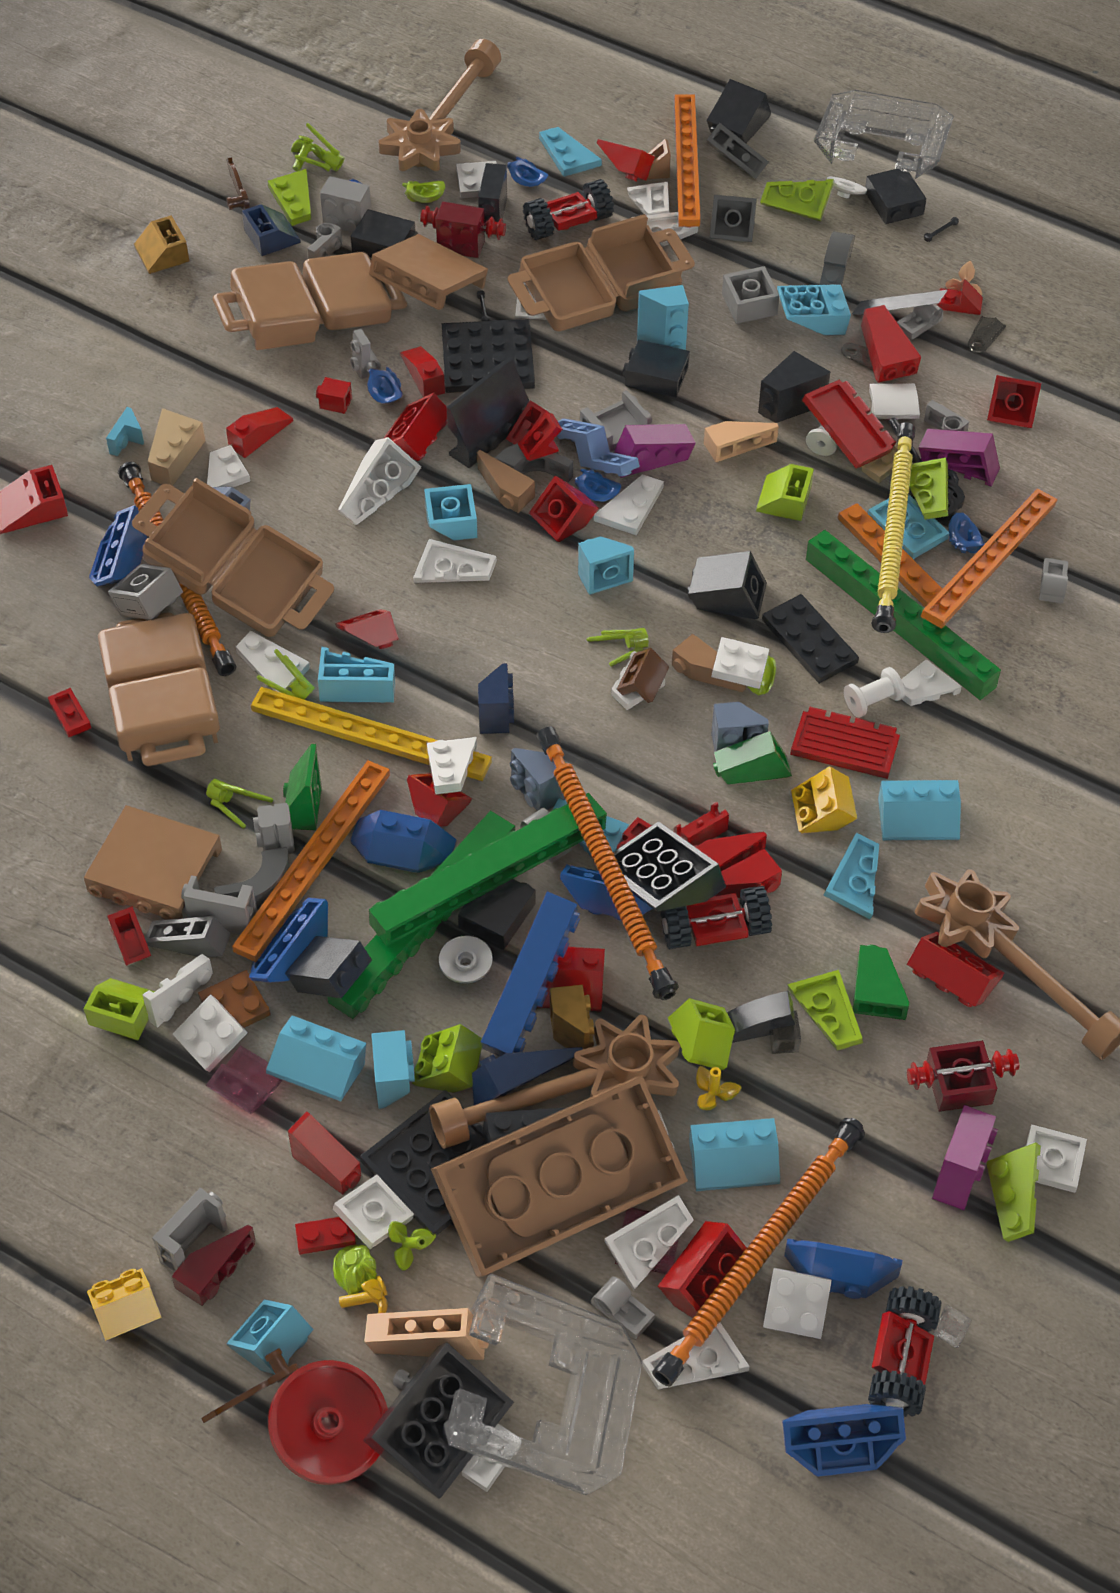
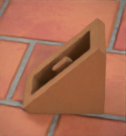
M664 139L649 152L655 158L647 179L670 178L671 154L668 140Z

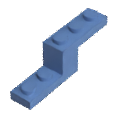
M570 419L558 421L563 430L556 437L558 439H571L572 442H575L580 466L590 468V470H601L604 473H615L618 476L629 475L632 473L631 470L640 467L638 458L610 452L604 426Z

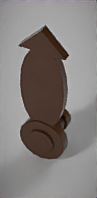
M232 157L227 158L229 173L238 194L237 197L226 198L229 211L238 207H243V210L248 209L250 204L247 193L242 187Z
M280 1348L265 1356V1359L271 1365L275 1375L201 1418L203 1423L217 1417L268 1386L285 1380L299 1369L297 1363L288 1367Z

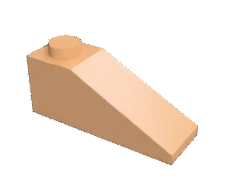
M725 421L705 428L704 445L714 461L719 462L777 442L779 426L777 423Z

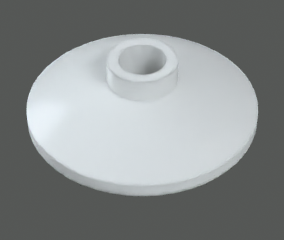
M827 177V179H834L833 187L838 190L837 195L849 198L850 194L859 195L867 192L865 187L855 182L838 177Z
M456 937L447 942L441 949L439 966L443 974L450 980L458 983H472L482 979L489 972L492 966V953L488 945L476 937ZM467 962L470 965L464 966L462 964Z

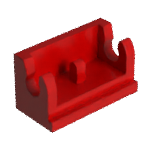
M715 802L711 805L708 813L682 828L681 824L676 825L673 832L693 846L696 844L700 845L706 840L713 839L728 830L729 813L726 810L720 813L718 802Z

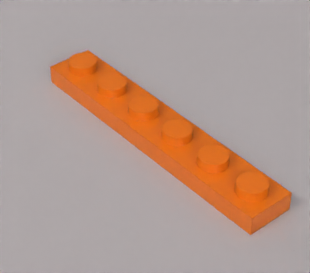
M858 503L839 512L838 520L881 562L885 530ZM902 548L899 582L926 607L942 588Z

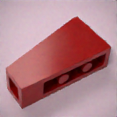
M881 305L865 309L861 329L876 381L880 383L917 374L921 356L886 306Z

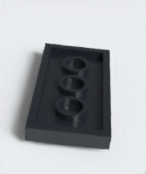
M802 594L762 614V621L819 684L859 662V656Z

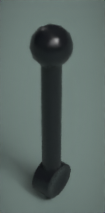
M953 217L950 222L934 232L925 233L924 240L926 242L932 241L933 236L952 225H957L959 219Z
M479 290L477 291V298L480 299L481 321H489L484 303L485 292Z

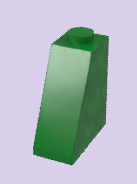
M771 731L714 752L716 762L713 763L715 773L718 777H722L727 785L792 776L788 757Z
M860 945L852 1008L854 1014L906 1020L909 1000L887 948L877 945Z

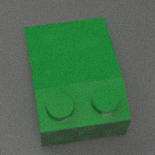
M310 744L291 770L288 783H284L283 797L286 798L285 803L289 805L291 825L294 830L316 831L322 783L316 744Z

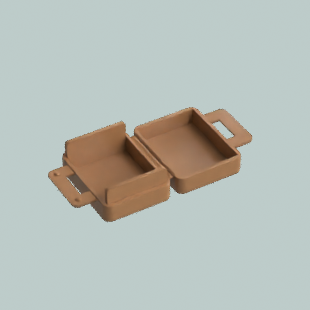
M644 214L595 228L585 248L580 242H572L524 256L521 259L519 272L510 274L507 280L528 315L535 316L543 313L552 329L560 332L610 317L614 313L616 304L622 311L637 309L639 291L682 285V271L692 269L695 266V262L673 229L668 228L653 233L647 225L648 217ZM667 241L678 257V261H670L660 245L661 242ZM524 283L527 285L528 289L530 290L531 294L533 295L534 299L536 300V303L534 302L533 298L531 297V295H530V293L528 292L527 288L525 287Z
M364 252L307 259L303 263L302 274L297 264L292 261L235 268L231 272L230 279L232 292L217 293L212 298L225 330L228 332L249 330L255 339L254 346L256 350L312 343L315 341V335L319 330L320 324H324L329 330H338L387 323L391 319L392 310L407 307V301L402 291L369 275L371 260ZM382 283H384V285H385V287H386V289H387V291H388V293H389L391 299H389V297H388V295H387V293H386V291H385V289H384ZM237 302L244 319L235 320L228 303Z
M195 478L193 485L190 486L186 493L181 492L170 484H162L132 520V526L149 537L143 545V558L146 563L153 566L171 568L180 584L200 595L205 594L213 585L211 591L212 602L216 606L267 637L275 636L285 622L300 630L307 628L334 592L333 584L320 577L323 572V561L318 555L268 525H263L256 530L254 528V518L250 510L198 478ZM167 499L175 503L174 508L159 526L150 522ZM311 588L317 590L301 612H296L295 609Z
M167 612L160 614L152 620L137 618L117 623L116 627L103 629L98 633L118 742L121 750L126 752L128 762L133 761L131 751L140 750L143 764L152 766L204 754L206 748L203 736L212 735L214 744L218 743L216 734L220 730L218 713L206 670L195 618L192 614L182 613L173 615ZM188 740L189 743L186 746L157 752L155 746Z

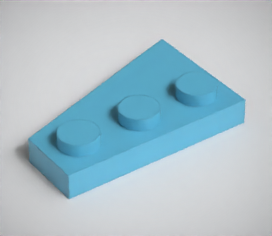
M559 127L539 132L540 141L563 177L602 166L601 158Z

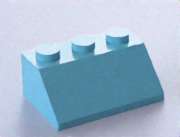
M683 285L639 291L637 341L639 339L686 350L689 303Z
M958 780L881 781L878 802L882 840L960 839L961 798Z
M291 1016L279 1033L266 1069V1074L342 1101L365 1065L366 1042Z
M774 1118L690 1125L689 1144L696 1191L780 1184L779 1147Z

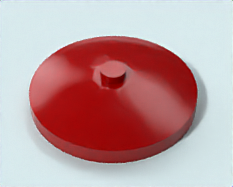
M336 1360L312 1362L293 1372L275 1393L268 1416L270 1440L281 1462L298 1477L322 1485L341 1484L363 1474L380 1456L363 1440L387 1411L388 1407L381 1390L374 1380L356 1366Z

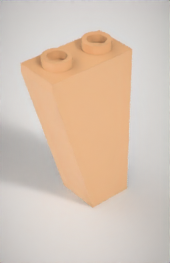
M468 1308L367 1314L364 1342L374 1354L430 1357L437 1346L448 1343L465 1359L484 1360V1352L489 1345V1336Z

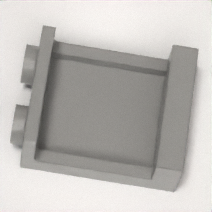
M627 390L622 392V400L599 412L593 413L588 407L580 410V422L605 427L610 452L615 450L625 425H649L652 422L650 413L644 410L636 397L631 396Z
M191 875L188 884L183 886L181 898L185 901V914L188 915V918L214 916L229 933L241 935L257 913L253 886L242 885L238 898L200 890L197 876Z
M199 1188L152 1237L160 1263L174 1273L185 1260L184 1252L209 1225L213 1224L222 1232L228 1228L225 1219L226 1214L222 1207L223 1202L215 1193L210 1192L208 1194L202 1188Z

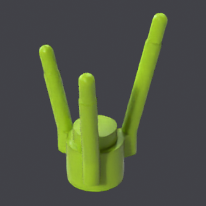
M306 123V127L329 149L326 151L321 148L324 153L323 161L325 163L300 155H295V158L321 167L328 172L331 169L337 172L343 165L345 157L340 155V151L334 148L315 128Z
M645 628L601 631V636L587 638L588 642L625 639L627 647L633 650L609 662L610 666L630 658L632 652L642 651L644 647L649 645V638Z
M275 649L274 653L296 678L289 685L292 691L260 675L256 677L257 680L281 693L305 699L315 687L302 675L287 655H282L278 649Z
M216 778L209 783L206 791L207 797L212 798L211 805L219 808L243 829L246 828V825L222 804L223 802H229L233 793L261 801L273 802V798L229 785Z

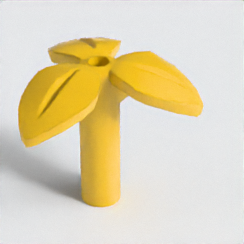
M699 1066L696 1074L697 1085L700 1089L708 1091V1093L698 1097L697 1105L702 1110H712L717 1106L716 1096L724 1101H728L740 1092L741 1086L732 1082H725L720 1085L721 1070L718 1067H713L709 1071Z
M380 1275L376 1276V1279H370L361 1285L365 1292L339 1297L341 1308L374 1302L378 1306V1313H387L388 1302L385 1298L387 1289Z

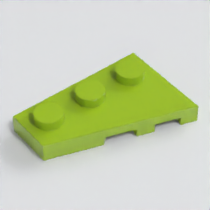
M306 169L267 181L268 188L291 226L311 220Z
M826 179L825 181L767 182L760 203L761 205L821 222L835 181L834 179Z
M946 458L912 464L909 488L924 519L948 516V463Z
M839 970L787 984L788 990L836 1050L863 1043V1038Z
M1036 1142L988 1160L986 1163L1003 1239L1008 1242L1034 1233L1037 1199L1034 1198L1035 1181H1038L1039 1177L1037 1157L1040 1156L1041 1145Z

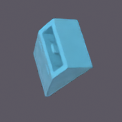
M841 285L777 286L788 320L822 335L846 334L851 313Z

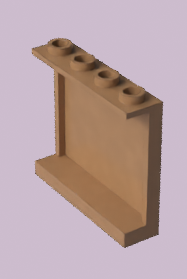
M417 234L372 254L369 275L440 310L444 308L446 295L469 284L483 289L488 268Z
M125 805L84 876L87 892L98 898L105 897L111 899L119 905L133 906L143 913L150 912L159 915L165 920L183 919L182 910L185 906V901L181 898L183 886L188 884L191 875L197 876L199 880L211 857H218L222 851L220 836Z

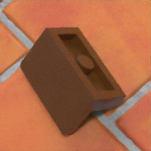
M652 648L636 652L616 690L622 696L636 691L647 703H651L668 672L669 665Z

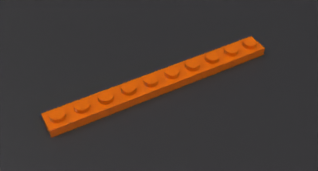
M675 94L679 227H700L695 94Z
M1037 488L923 609L921 617L943 628L1055 507L1057 498Z
M367 760L232 946L234 953L257 962L390 776V769Z

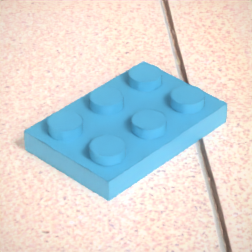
M908 494L902 548L915 559L948 540L950 533L935 518L925 520L916 500ZM889 498L868 510V514L884 530Z

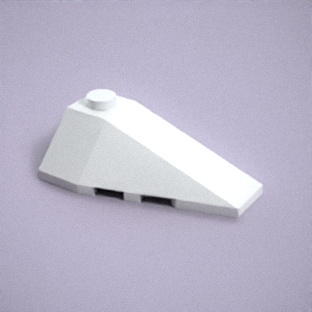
M389 437L375 440L363 458L338 511L354 525L359 524L375 512L378 507L392 499L395 494L408 487L421 469V466Z

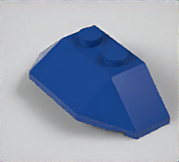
M135 505L116 513L114 517L116 520L109 526L100 542L89 576L90 580L97 587L119 583L141 564L143 545L147 536L132 526V520L139 513Z
M379 810L359 818L350 842L367 863L420 873L441 865L454 851L457 840L430 819Z
M566 864L560 874V880L580 908L586 909L595 915H610L621 921L620 915L599 871ZM633 894L642 915L653 909Z
M307 898L302 903L303 906L296 909L287 918L257 962L253 961L249 975L252 981H290L285 972L315 936L328 937V902L326 899Z
M787 1239L784 1255L797 1273L831 1279L829 1293L844 1294L851 1299L871 1296L897 1279L902 1267L901 1259H892L889 1256L804 1240Z
M862 1404L808 1410L782 1420L785 1452L817 1477L877 1470L895 1449L906 1440L902 1407Z

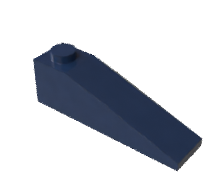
M575 1047L509 1053L498 1058L493 1054L479 1062L481 1067L472 1073L473 1106L505 1096L517 1087L524 1086L539 1077L540 1074L544 1075L574 1059V1054L577 1051L583 1050V1048Z

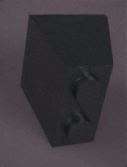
M729 79L706 120L710 132L712 133L718 124L721 123L747 144L771 116L767 95L765 92Z
M793 351L761 380L758 413L774 423H779L809 412L810 409L802 399L805 394L828 385L831 371Z
M751 551L698 557L696 566L692 571L691 585L688 587V597L693 601L696 608L749 619H759L767 582Z

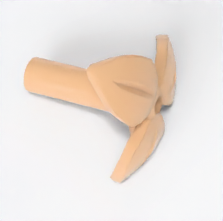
M968 261L961 267L958 273L961 281L954 278L948 280L945 284L947 289L960 291L963 287L964 279L970 283L975 275V268L971 261ZM970 283L982 295L979 285Z

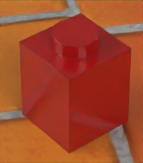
M325 377L322 385H318L316 390L319 409L345 414L352 400L351 382Z

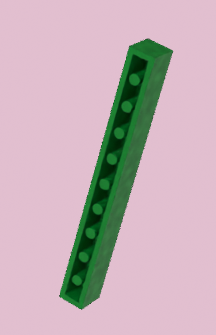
M826 530L810 539L807 545L806 561L875 616L877 606L881 600L878 596L880 573ZM898 588L897 596L892 599L894 617L896 619V627L893 631L977 699H983L996 689L1001 669L946 625L940 628L922 618L921 614L924 608Z
M587 793L586 797L594 810L602 830L606 829L607 813L591 794ZM568 804L561 808L553 809L549 814L538 820H532L527 826L508 833L506 837L496 842L487 844L476 853L466 855L459 862L451 866H445L440 872L421 879L417 884L407 889L398 891L389 899L377 902L369 909V925L387 947L584 841Z
M490 810L432 875L440 872L445 866H451L459 862L466 855L476 853L487 844L506 837L508 833L515 831V825ZM452 912L387 947L376 934L364 947L372 959L371 963L342 999L327 997L328 1003L351 1019H354L359 1012L363 1013L369 1006L370 1000L385 989L388 980L393 975L396 976L400 973L407 959L417 954L420 945L426 938L430 939L434 935L437 926L442 921H446Z

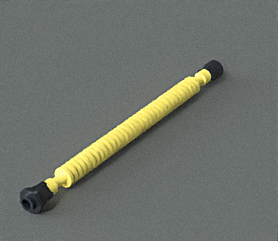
M907 422L901 423L897 428V448L899 451L895 453L893 460L878 585V596L881 600L871 622L873 629L880 633L892 632L896 627L892 599L897 596L913 459L909 451L913 446L916 432L915 426Z

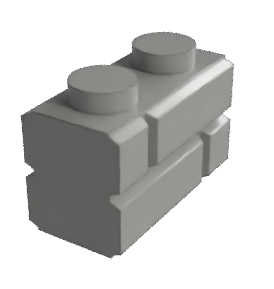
M281 803L274 804V807L271 805L259 806L257 809L258 817L253 818L258 848L263 847V851L287 847L288 854L294 853L295 847L289 805Z

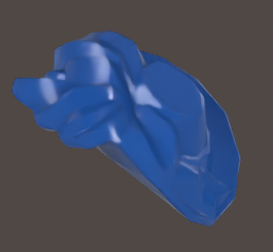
M516 157L517 161L508 162L507 164L511 177L522 186H538L548 177L547 173L536 168L527 159Z
M386 367V371L369 369L368 391L377 402L383 404L391 403L403 396L400 389L401 382L389 367Z
M581 469L580 471L583 474L575 478L576 487L594 501L604 502L613 499L621 489L620 483L604 478L599 472H594L593 470Z
M956 513L951 518L949 523V542L955 546V549L959 548L961 553H966V551L968 553L978 552L983 547L984 541L976 525L964 513Z

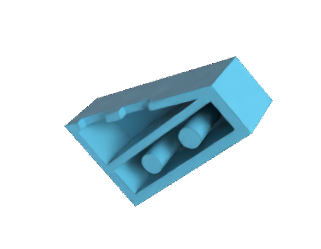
M322 647L318 674L320 702L394 703V664L368 657L361 660L351 657V653L343 652L340 655L329 652V648Z

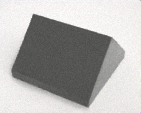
M714 195L710 238L752 242L757 198Z

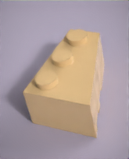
M162 408L148 458L152 481L160 484H170L171 486L175 484L205 443L203 423L201 421Z

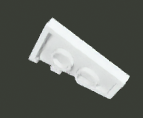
M678 212L647 215V225L653 233L670 228L677 233L680 239H683L698 232V227H679ZM667 241L660 243L662 247L669 244Z
M642 474L595 513L594 521L637 535L660 495L664 481Z
M429 539L413 580L414 583L489 581L497 558L495 555Z
M250 631L236 646L237 653L253 671L290 691L289 685L296 678L280 661L274 650L278 649L282 655H287L302 675L310 669L309 662Z
M477 737L447 741L437 740L427 743L435 794L459 792L462 790L467 776L468 765L471 764L473 751L477 748Z
M203 954L199 955L180 968L176 978L173 980L166 978L160 982V989L154 993L148 990L143 994L150 1023L158 1028L163 1022L170 1020L175 1010L182 1003L188 1002L193 992L210 980L213 971L209 958Z
M679 1195L604 1239L633 1290L638 1287L694 1221Z

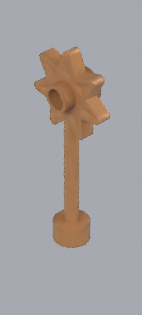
M478 39L472 44L464 57L467 69L430 117L427 116L423 109H417L410 121L388 118L387 132L389 135L379 140V153L399 156L400 171H406L413 166H426L433 171H439L440 156L460 154V139L451 136L454 132L453 119L446 117L477 76H490L501 62L500 50L493 42L487 39Z
M971 869L964 873L958 883L937 872L930 874L925 884V888L930 896L920 899L915 909V914L940 925L938 943L941 946L947 947L964 940L982 958H987L992 948H996L1087 1030L1081 1043L1096 1057L1103 1060L1120 1045V1018L1109 1011L1098 1018L1013 942L1019 926L1002 912L1011 898L1008 892L991 891L980 883L975 871Z
M639 1015L624 1031L603 1019H598L595 1021L594 1037L597 1046L577 1051L574 1054L573 1066L580 1070L579 1072L462 1109L461 1104L455 1097L430 1105V1118L435 1135L441 1147L447 1148L468 1141V1126L484 1121L486 1113L516 1111L592 1085L590 1097H593L640 1076H643L650 1094L675 1096L679 1081L666 1066L678 1057L680 1044L678 1041L651 1040L648 1018L645 1015Z

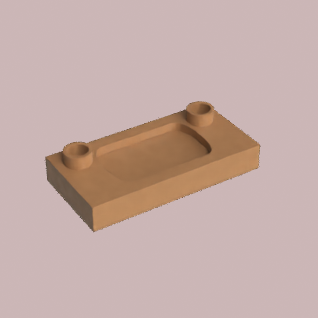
M643 1076L630 1079L431 1169L475 1275L480 1277L688 1182Z

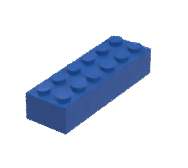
M548 891L546 892L481 1040L483 1050L497 1056L523 1052L526 1045L525 1033L526 1031L531 1032L537 1020L535 1010L537 1006L542 1008L548 995L546 985L548 981L553 983L559 969L557 960L559 956L564 958L569 947V932L575 933L579 924L580 913L577 912L576 903Z

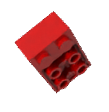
M53 465L29 470L0 491V534L68 516L64 496Z

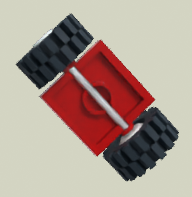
M603 179L585 183L582 191L584 197L577 192L545 202L542 198L525 202L523 205V214L525 216L523 217L526 220L525 225L528 227L531 237L534 240L543 239L554 234V227L558 231L568 230L570 227L579 224H586L592 220L599 221L613 216V197L610 196L611 191L607 188V183Z
M764 886L742 889L740 904L736 893L714 896L706 902L661 911L663 934H665V942H667L668 949L691 946L692 936L690 932H692L696 946L748 938V935L754 936L771 933V907Z
M899 1286V1289L895 1287L889 1292L886 1312L882 1313L872 1368L878 1372L873 1374L868 1396L869 1403L872 1405L902 1407L904 1417H907V1414L912 1417L922 1412L926 1391L925 1384L934 1342V1335L929 1332L932 1329L935 1330L938 1326L942 1304L937 1296H932L933 1293L929 1291L925 1293L923 1292L924 1289L921 1288L914 1290V1287L908 1286V1289L904 1286Z

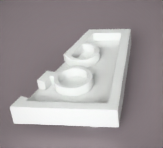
M719 1323L701 1347L694 1346L689 1352L690 1357L683 1365L684 1370L672 1386L749 1371L750 1366L722 1324ZM685 1337L642 1360V1366L657 1389L668 1388V1386L661 1384L653 1376V1369L667 1352H671L676 1345L679 1346Z

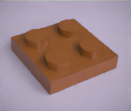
M247 970L198 992L202 1003L209 995L215 997L243 1028L271 1016L269 1007L255 983L249 978Z

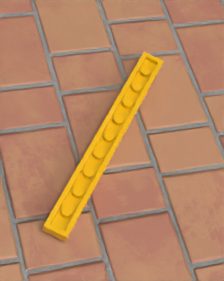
M260 687L251 704L253 712L430 765L427 743L437 741L436 739L264 687ZM473 751V759L471 764L468 765L466 777L483 782L492 763V756Z

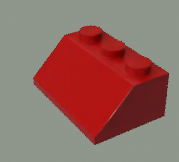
M435 393L408 404L384 438L389 437L413 460L420 461L427 454V447L436 441V434L447 425V406Z
M938 932L921 937L906 965L913 968L912 972L923 979L929 978L934 981L935 986L939 990L946 993L951 992L958 996V1001L968 1007H976L982 1004L1005 974L956 943L947 947L941 946L938 943Z
M568 947L564 958L559 956L557 960L559 969L553 983L548 981L546 985L548 995L542 1008H550V988L583 985L584 995H589L591 1011H601L605 949Z
M705 1221L659 1283L658 1288L673 1306L693 1318L747 1247L728 1223Z

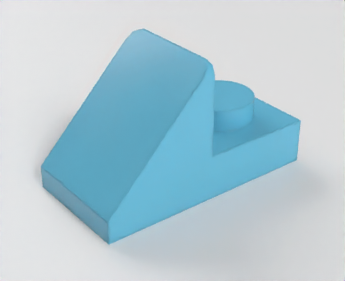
M126 407L106 437L109 454L118 456L121 450L127 446L128 441L144 445L141 427L130 407Z

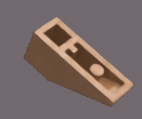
M481 450L477 452L478 470L498 501L504 507L519 513L535 497V481Z
M691 634L673 649L672 666L677 672L683 673L689 679L739 692L746 690V685L711 677L717 651L694 634Z

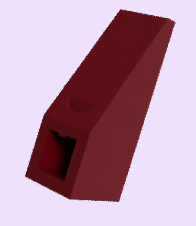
M248 1224L190 1253L171 1276L175 1289L201 1306L208 1299H213L219 1290L221 1282L225 1277H230L234 1273L238 1265L237 1262L244 1254H249L253 1249L256 1240L253 1227Z

